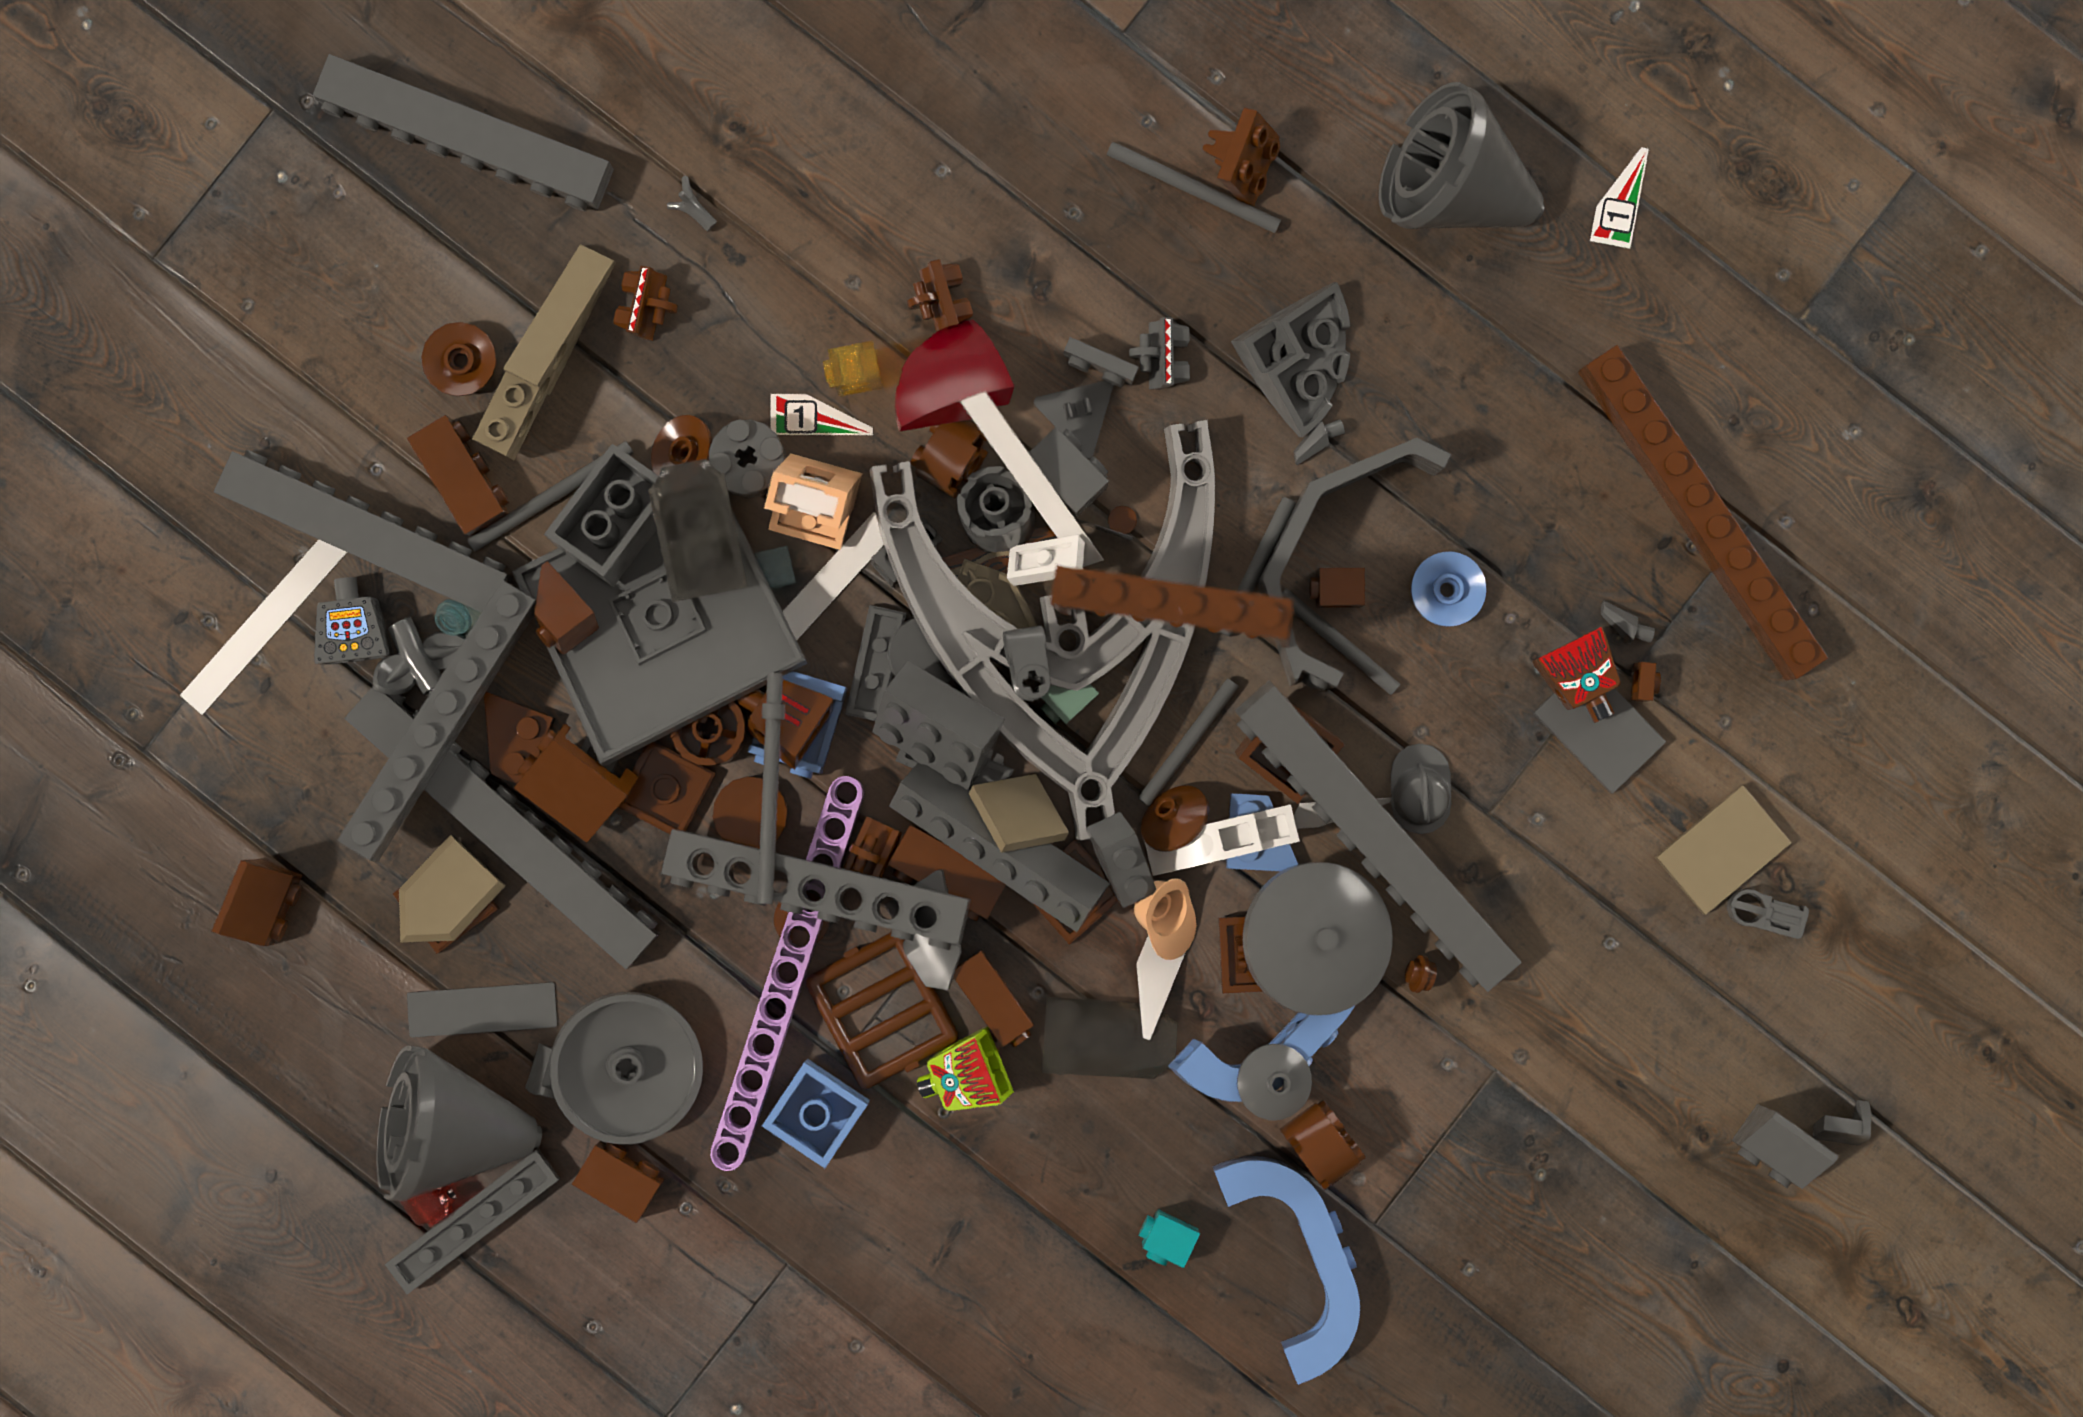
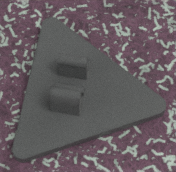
M1101 381L1036 397L1034 405L1062 433L1068 429L1081 442L1082 446L1080 448L1082 450L1080 452L1087 459H1090L1095 451L1114 385Z

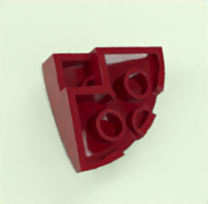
M973 319L963 321L954 328L948 329L945 327L935 332L920 346L916 347L907 358L902 367L899 385L895 391L894 408L899 432L970 420L972 417L960 401L986 392L996 407L1010 404L1015 386L1009 372L989 336Z

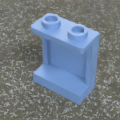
M792 671L784 675L783 679L833 699L831 716L796 769L791 768L790 773L811 779L813 772L818 774L823 772L848 688ZM753 738L747 752L756 755L754 762L764 765V745Z

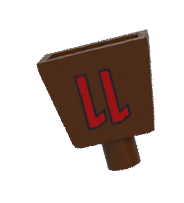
M783 679L782 704H785V720H781L779 758L795 770L831 716L833 699ZM757 689L739 698L737 703L753 712L748 720V732L764 745L766 719H762V703H766L767 692L764 693Z

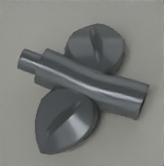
M411 617L394 623L388 628V631L398 654L385 657L377 664L373 675L375 690L383 694L399 695L410 691L416 683L423 695L430 694L466 637L453 632L439 631L425 638L422 643Z

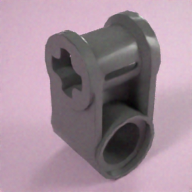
M1039 625L1003 631L1004 650L1015 694L1025 701H1033L1043 697L1051 686L1047 661V645L1043 627ZM1029 673H1031L1033 679L1040 680V686L1035 688V693H1032L1030 687L1023 686V680L1029 677Z

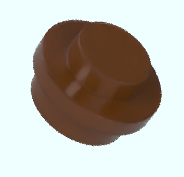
M1418 955L1414 961L1408 963L1405 971V981L1409 984V989L1412 992L1420 993L1422 990H1431L1437 975L1435 962L1429 961L1427 956Z

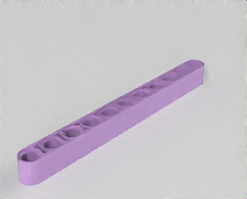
M843 776L832 782L806 860L814 862V859L819 854H827L833 860L834 867H842L864 800V787L858 779ZM845 782L852 783L857 790V797L850 804L840 802L837 797L838 787ZM831 818H838L845 825V833L838 840L829 838L825 831V825ZM814 879L808 884L807 890H815L820 894L821 899L824 897L825 886L820 880ZM804 908L803 914L788 913L711 1147V1160L721 1170L731 1171L742 1164L748 1154L824 921L817 918L818 911H809ZM803 926L809 931L810 940L806 946L800 947L793 944L790 939V932L793 927ZM791 962L797 967L798 977L795 981L785 982L780 978L778 970L781 963ZM779 998L783 1000L786 1005V1013L783 1017L774 1018L768 1013L767 1003L769 999ZM767 1034L772 1037L775 1045L771 1053L764 1054L757 1050L755 1046L757 1035ZM755 1070L760 1073L763 1082L759 1089H750L744 1084L743 1076L746 1071ZM743 1106L748 1109L751 1115V1120L748 1124L738 1125L734 1122L731 1115L734 1107ZM730 1142L736 1145L739 1151L737 1160L727 1161L721 1156L720 1146L722 1143Z

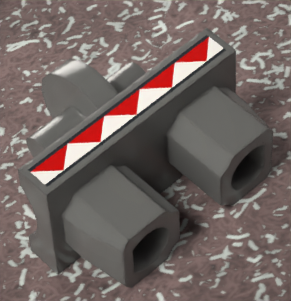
M1162 317L1160 321L1148 323L1149 334H1140V347L1129 349V357L1140 359V372H1149V390H1161L1174 384L1189 381L1190 365L1188 361H1174L1173 348L1188 347L1189 327L1173 324V318Z

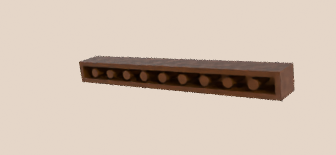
M1614 346L1579 370L1578 373L1785 681L1798 679L1828 659L1619 346Z

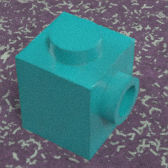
M1157 1209L1154 1217L1147 1215L1139 1232V1236L1143 1238L1142 1247L1148 1251L1146 1254L1147 1258L1164 1266L1170 1261L1182 1268L1185 1267L1200 1235L1197 1227Z

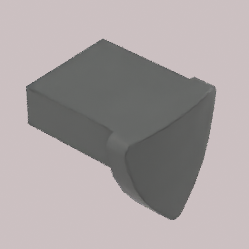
M539 1043L525 1088L534 1095L555 1099L549 1070L553 1046Z
M1857 1100L1852 1119L1824 1115L1813 1125V1139L1855 1146L1867 1142L1871 1137V1108L1869 1101Z

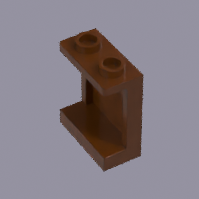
M564 723L557 733L550 729L537 746L542 751L537 758L530 754L519 767L517 772L522 777L514 789L587 843L625 799L638 776L628 768L619 777L615 776L566 738V734L571 727Z

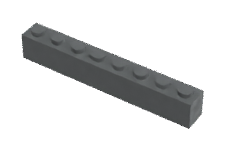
M328 54L312 95L322 104L321 110L330 115L342 118L345 113L356 117V123L366 129L377 132L378 128L382 127L392 131L390 136L400 142L412 145L413 140L427 145L425 150L442 158H447L448 153L460 157V163L468 168L480 172L483 167L496 171L495 177L504 182L516 185L517 181L520 180L530 184L532 192L546 198H551L552 194L566 198L564 202L566 205L584 212L587 207L595 210L599 209L614 170L607 160L331 54Z
M246 450L244 456L233 451L231 452L214 489L216 494L479 612L484 610L502 580L510 584L513 579L512 576L504 573L506 565L488 557H485L483 563L470 558L472 550L451 541L449 548L435 542L438 537L437 534L417 526L415 532L401 527L404 519L386 511H383L380 517L367 511L370 504L350 495L346 502L333 496L336 489L317 480L314 481L312 486L299 481L301 473L283 465H280L278 471L265 466L267 458L250 450Z
M501 581L337 839L338 842L369 861L378 862L534 617L536 600L507 582Z

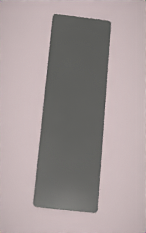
M553 982L407 993L410 1037L552 1028L557 1026L555 984Z

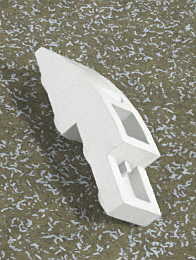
M1290 804L1206 824L1194 840L1174 851H1157L1152 849L1146 842L1145 845L1152 875L1155 876L1299 842V836Z

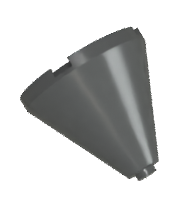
M1452 82L1439 87L1428 95L1406 120L1405 124L1412 127L1402 147L1393 143L1386 158L1379 184V205L1382 214L1391 219V222L1406 229L1526 227L1537 222L1544 211L1543 195L1481 94L1460 82Z
M405 1046L399 1052L386 1084L387 1087H393L388 1107H381L377 1136L376 1164L379 1189L390 1190L391 1194H384L386 1200L406 1201L529 1156L534 1148H539L542 1139V1128L537 1126L534 1117L425 1047Z

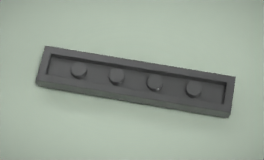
M538 1148L384 1265L404 1292L409 1294L561 1178Z

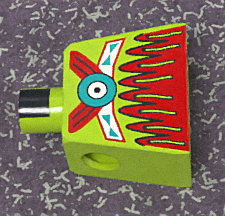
M988 1026L938 1052L927 1061L930 1074L920 1076L917 1080L921 1096L929 1098L939 1095L942 1105L947 1111L999 1105L1014 1093Z

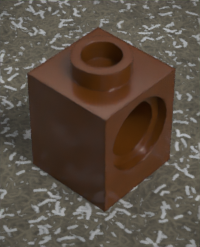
M1365 567L1317 569L1316 577H1310L1309 581L1310 599H1316V608H1361L1365 606Z

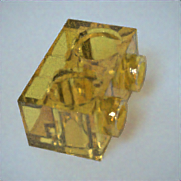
M873 341L828 349L830 360L823 361L825 377L830 389L836 388L840 397L883 389L877 352Z

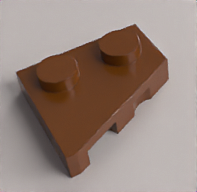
M486 692L484 704L491 775L517 784L522 777L517 770L530 754L537 758L542 752L537 746L548 731L552 729L555 718Z

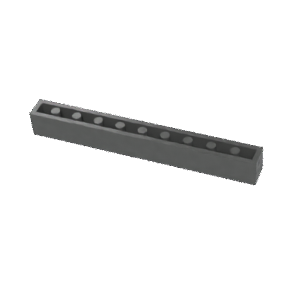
M1270 680L1235 710L1241 718L1237 726L1251 741L1258 737L1265 744L1266 748L1262 751L1264 756L1276 769L1283 764L1292 774L1286 780L1301 797L1306 792L1310 794L1317 802L1311 808L1326 824L1333 820L1338 825L1341 831L1336 834L1337 837L1351 852L1357 847L1365 855L1366 858L1361 861L1364 867L1375 879L1381 874L1391 884L1385 890L1400 906L1405 902L1410 905L1415 911L1410 916L1411 919L1424 933L1431 929L1437 935L1439 940L1434 944L1449 961L1455 956L1464 965L1459 972L1473 988L1480 983L1489 992L1522 963Z
M373 686L344 719L384 755L390 758L419 710H416L414 713L411 712L403 704L406 698L402 694H383L377 692ZM454 741L424 790L623 968H631L661 934L655 929L658 925L657 921L641 909L637 913L627 904L630 898L625 892L614 884L610 888L599 879L602 873L598 868L586 859L582 863L571 854L574 848L558 834L554 838L543 829L546 823L530 809L526 813L515 804L518 798L504 785L501 784L498 788L487 779L490 773L474 759L470 763L459 754L462 748Z

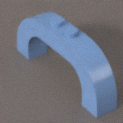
M1355 1006L1331 1015H1309L1298 1012L1269 1044H1282L1293 1048L1303 1056L1308 1066H1310L1313 1061L1311 1056L1320 1047L1324 1048L1334 1041L1338 1035V1027L1346 1020ZM1193 1039L1168 1065L1179 1078L1196 1090L1219 1100L1242 1102L1237 1089V1076L1241 1064L1223 1063L1202 1042ZM1282 1077L1275 1078L1272 1083L1273 1089L1276 1091L1282 1087L1284 1080Z
M1244 1156L1212 1166L1228 1207L1253 1197L1270 1196L1285 1202L1294 1211L1324 1287L1325 1307L1320 1319L1310 1330L1282 1341L1281 1344L1297 1384L1322 1375L1332 1368L1349 1349L1355 1337L1360 1316L1359 1293L1351 1272L1352 1269L1357 1268L1349 1246L1342 1248L1337 1234L1342 1233L1343 1229L1336 1212L1328 1213L1321 1196L1310 1181L1298 1170L1279 1160L1261 1156Z

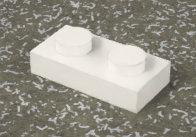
M1079 535L1016 545L1010 549L1007 579L1013 586L1053 580L1056 565L1083 569L1085 542Z

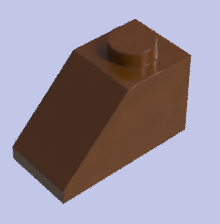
M548 561L542 564L534 612L539 625L536 633L548 648L554 645L562 655H565L598 630L599 626L591 608Z

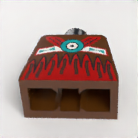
M1603 627L1597 628L1532 661L1535 668L1567 710L1585 704L1594 723L1615 713L1605 693L1621 684Z

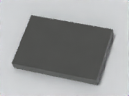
M1615 688L1605 693L1615 713L1596 723L1593 722L1585 704L1567 710L1553 692L1533 712V715L1610 794H1613L1666 743Z

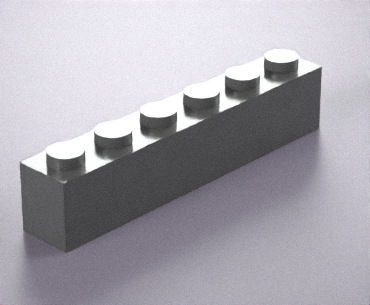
M917 763L900 783L889 806L994 876L997 880L1003 882L1075 932H1078L1098 905L1110 883L1051 843L1001 853L969 795L970 789L967 790L958 784L951 783L942 774L929 766Z

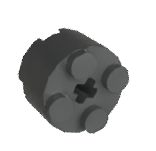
M739 419L724 426L713 438L709 450V464L716 480L731 494L745 499L761 497L767 494L773 472L786 459V450L777 434L764 423L751 419ZM750 451H754L753 456L757 459L754 465L748 463L745 468L741 467L743 464L740 459L742 454H749Z
M1002 466L984 467L972 473L968 477L969 481L964 485L957 497L958 513L969 540L978 549L986 553L1010 551L1016 545H1022L1028 541L1034 532L1036 522L1035 505L1012 473L1005 470ZM1001 507V510L993 511L994 508Z

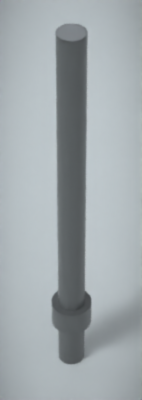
M768 673L766 703H762V719H766L757 901V903L773 904L781 720H785V704H782L783 673Z

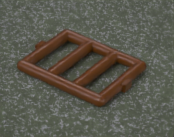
M892 932L860 949L856 946L844 952L845 957L811 974L805 980V985L859 1087L862 1089H869L904 1069L908 1073L920 1066L919 1061L955 1043L959 1038V1033L935 988L926 987L904 952V939L892 937ZM896 947L906 967L835 1005L832 1004L823 985ZM911 980L915 982L924 1000L850 1038L841 1021L842 1017ZM927 1014H932L941 1031L940 1034L868 1072L858 1053L860 1050Z

